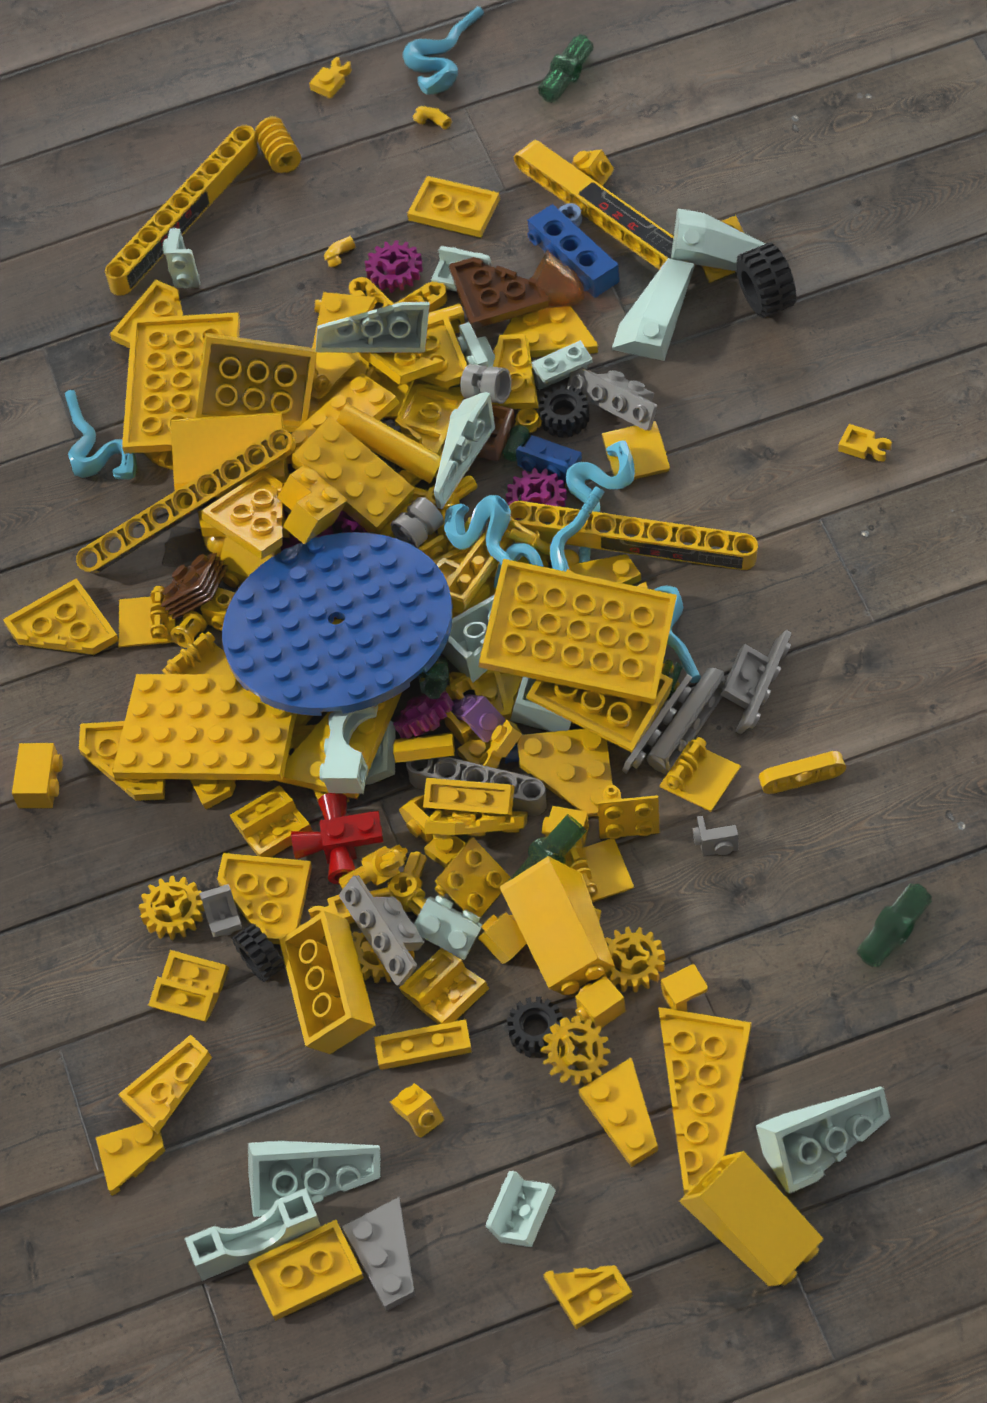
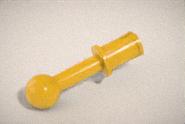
M514 520L509 523L506 530L510 531V533L505 532V537L517 543L529 544L534 549L550 557L551 544L539 538V531H531ZM564 550L568 566L579 563V556L574 550Z

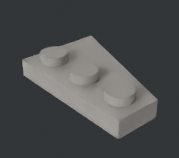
M399 1197L342 1226L344 1234L386 1311L415 1296Z

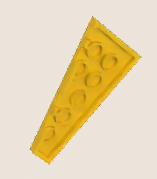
M402 692L378 704L377 717L362 722L351 735L349 746L362 753L368 767L367 774ZM330 711L324 716L287 759L283 780L277 781L329 793L325 783L320 780V766L325 764L324 742L330 735L329 715L334 713V711ZM343 793L347 797L357 799L359 793Z
M659 1007L685 1195L726 1154L751 1033V1022Z

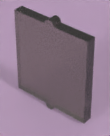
M178 526L171 528L168 542L164 544L166 550L162 565L175 568L181 565L188 567L201 554H205V556L212 554L205 546L201 529Z

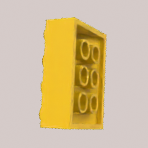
M206 333L195 418L282 412L284 430L294 432L308 419L317 351L315 348Z
M282 412L171 420L175 491L271 431L284 429ZM280 436L276 439V449L282 450L286 448L285 436ZM262 450L253 453L251 457L253 464L258 465L263 462L265 455ZM287 457L265 470V472L282 482L283 486L289 477ZM233 465L229 468V479H236L240 475L241 469L239 465ZM209 480L204 485L206 494L213 493L217 488L215 480ZM190 494L184 495L180 500V505L183 509L189 508L193 503V498Z
M661 673L655 704L541 680L534 682L526 699L633 752L667 700L673 679Z

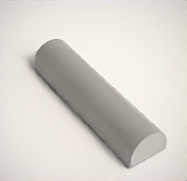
M708 668L648 754L647 762L653 769L667 775L688 742L694 740L723 697L720 695L726 682L723 671L716 668Z

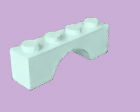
M378 705L351 713L342 714V710L330 713V735L324 742L325 764L320 766V780L325 783L329 793L364 794L368 767L362 753L351 748L349 742L351 735L358 725L367 719L377 717Z
M304 1188L275 1200L273 1207L265 1215L249 1224L235 1228L213 1226L185 1238L199 1276L203 1281L242 1265L321 1226L307 1190Z

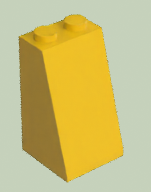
M548 856L500 886L502 894L549 989L565 996L576 993L581 986L591 980L602 977L607 970L614 967L582 873Z
M744 1151L723 1156L680 1200V1203L768 1286L780 1284L784 1286L796 1276L797 1272L795 1269L802 1261L806 1263L811 1260L819 1251L817 1245L824 1239Z

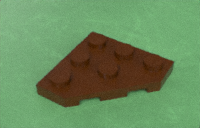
M475 257L448 264L449 272L473 330L549 307V301L540 280L532 277L529 280L517 276L515 271L498 265L494 268L484 264L483 260Z

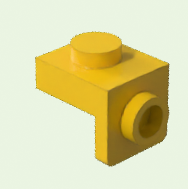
M602 150L581 151L574 156L571 163L602 186L614 171V167Z
M415 1083L403 1089L397 1097L390 1101L394 1110L410 1123L419 1138H422L444 1121L433 1098Z

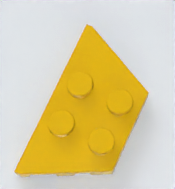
M571 306L550 307L514 317L503 335L525 334L529 342L531 358L544 357L580 340L589 354L598 353L596 340ZM497 345L493 350L494 355L496 354Z
M429 384L414 385L399 417L395 419V426L399 425L402 434L440 455L444 449L450 415L454 409H458L464 398L461 393V387L444 388Z

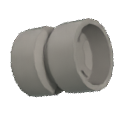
M469 364L465 367L461 376V393L467 399L480 393L488 392L491 395V402L504 403L509 397L512 381L507 368Z
M418 497L406 509L407 513L402 512L391 522L390 527L397 539L418 548L427 540V534L432 535L443 525L444 519L441 512L432 502L426 498Z

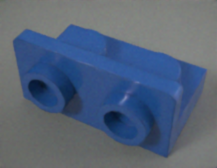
M531 435L525 447L518 446L516 449L519 467L529 472L536 468L538 473H542L544 469H547L548 476L556 473L558 480H563L564 483H567V469L582 460L581 452Z

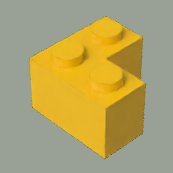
M306 464L289 475L277 496V499L292 510L283 527L303 544L334 524L348 501L335 487H332Z

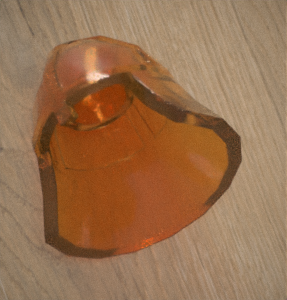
M548 249L532 278L537 279L535 286L545 291L551 306H571L584 300V288L577 274L557 259Z

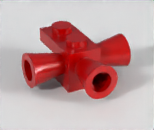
M327 793L318 800L325 819L319 820L321 832L291 831V839L295 860L324 850L327 864H329L328 880L333 884L340 885L339 879L356 869L353 860L357 859L355 847L384 842L379 810L346 816L347 796L343 793Z

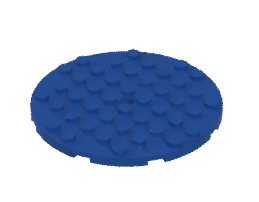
M360 532L314 537L305 544L302 542L271 557L252 572L234 594L224 617L222 628L224 652L237 681L245 690H250L260 697L261 701L265 704L283 711L302 715L322 716V712L342 710V714L351 713L378 705L393 698L409 688V682L415 679L421 672L426 673L433 666L444 650L450 636L453 603L449 586L439 567L429 556L409 543L385 535ZM334 617L344 620L340 624H332Z

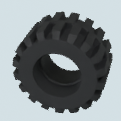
M766 243L737 256V276L742 292L750 307L759 317L765 318L794 306L796 303V286L793 274L784 255L773 243Z

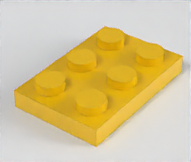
M426 176L407 213L408 220L481 238L500 201V195L498 192Z
M337 1220L248 1261L275 1321L364 1279L362 1271Z

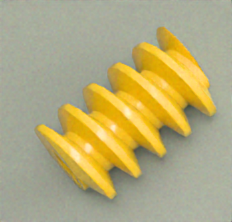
M268 117L261 121L255 129V136L272 170L277 173H288L295 170L301 162V154L282 120L278 117Z

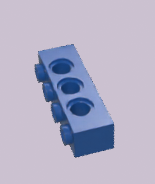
M553 204L528 219V238L535 246L538 245L544 250L548 259L554 260L559 264L562 271L567 276L573 277L583 291H588L596 298L620 282L618 263Z

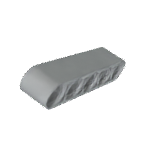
M451 757L406 761L410 783L416 788L425 790L426 778L510 784L515 786L512 811L528 812L529 816H537L547 808L545 786L537 778ZM447 775H453L452 777L444 778ZM533 795L537 796L536 798H528Z

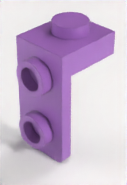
M466 694L463 699H455L453 701L454 705L451 712L458 720H464L483 742H488L496 727L503 725L505 722V718L485 696Z

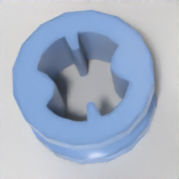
M567 203L559 208L567 217H569V214H574V217L571 215L570 220L577 227L582 223L581 210L578 205Z

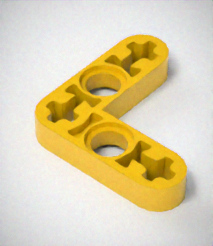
M358 277L350 282V295L365 296L362 291L366 290L367 297H375L377 303L384 304L383 307L393 305L368 278ZM431 281L397 303L429 302V312H433L447 302L446 287L442 283Z

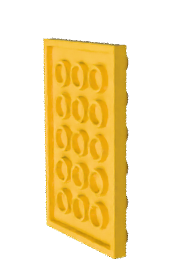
M239 312L132 319L122 442L124 454L172 451L171 420L196 417L205 334L210 333L239 338Z
M503 559L478 667L655 704L677 595Z
M136 674L112 773L116 779L283 780L297 714L263 703L260 697L250 690H245L234 674Z

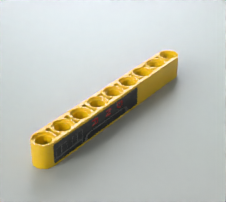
M241 125L235 128L106 266L105 274L110 290L114 295L122 296L128 294L164 256L163 242L164 239H168L170 228L180 229L183 235L258 154V145L255 131L251 126Z
M533 140L514 155L516 166L524 174L566 204L573 203L578 205L583 216L660 270L668 258L671 259L674 236L541 142Z
M284 429L271 431L82 548L76 556L78 567L83 571L93 574L105 570L220 499L262 470H267L291 455L296 448L295 438ZM280 436H287L289 440L287 447L282 450L276 449V439ZM262 450L265 455L263 462L258 465L253 464L251 460L253 453ZM233 465H239L241 469L240 475L236 479H229V468ZM209 480H215L217 484L216 490L211 494H206L204 491L205 483ZM190 494L193 498V503L189 508L183 509L180 505V500L184 495ZM162 509H167L169 513L168 520L162 524L158 523L156 519L157 513ZM137 524H143L145 527V533L140 538H135L133 535V529ZM118 538L121 541V548L118 552L112 553L109 549V544L113 539ZM91 553H95L97 563L95 566L88 568L85 563L86 557Z
M515 501L509 505L511 510L510 522L514 520L531 531H539V538L546 542H552L557 532L570 524L580 511V509L525 501ZM592 511L584 526L565 543L573 546L738 570L751 569L756 563L758 551L756 538L745 533ZM544 522H551L552 524L545 525V524H542V523H544ZM600 530H606V531H608V532H606V533H601V532H599V531H600ZM628 534H634V535H636V536H634V537H629V536H627V535H628ZM657 538H662V539H664V540H663V541H657V540H655V539H657ZM689 542L692 543V545H685L683 543ZM717 546V547H720L721 549H713V548H711V547ZM739 551H748L749 553H741Z

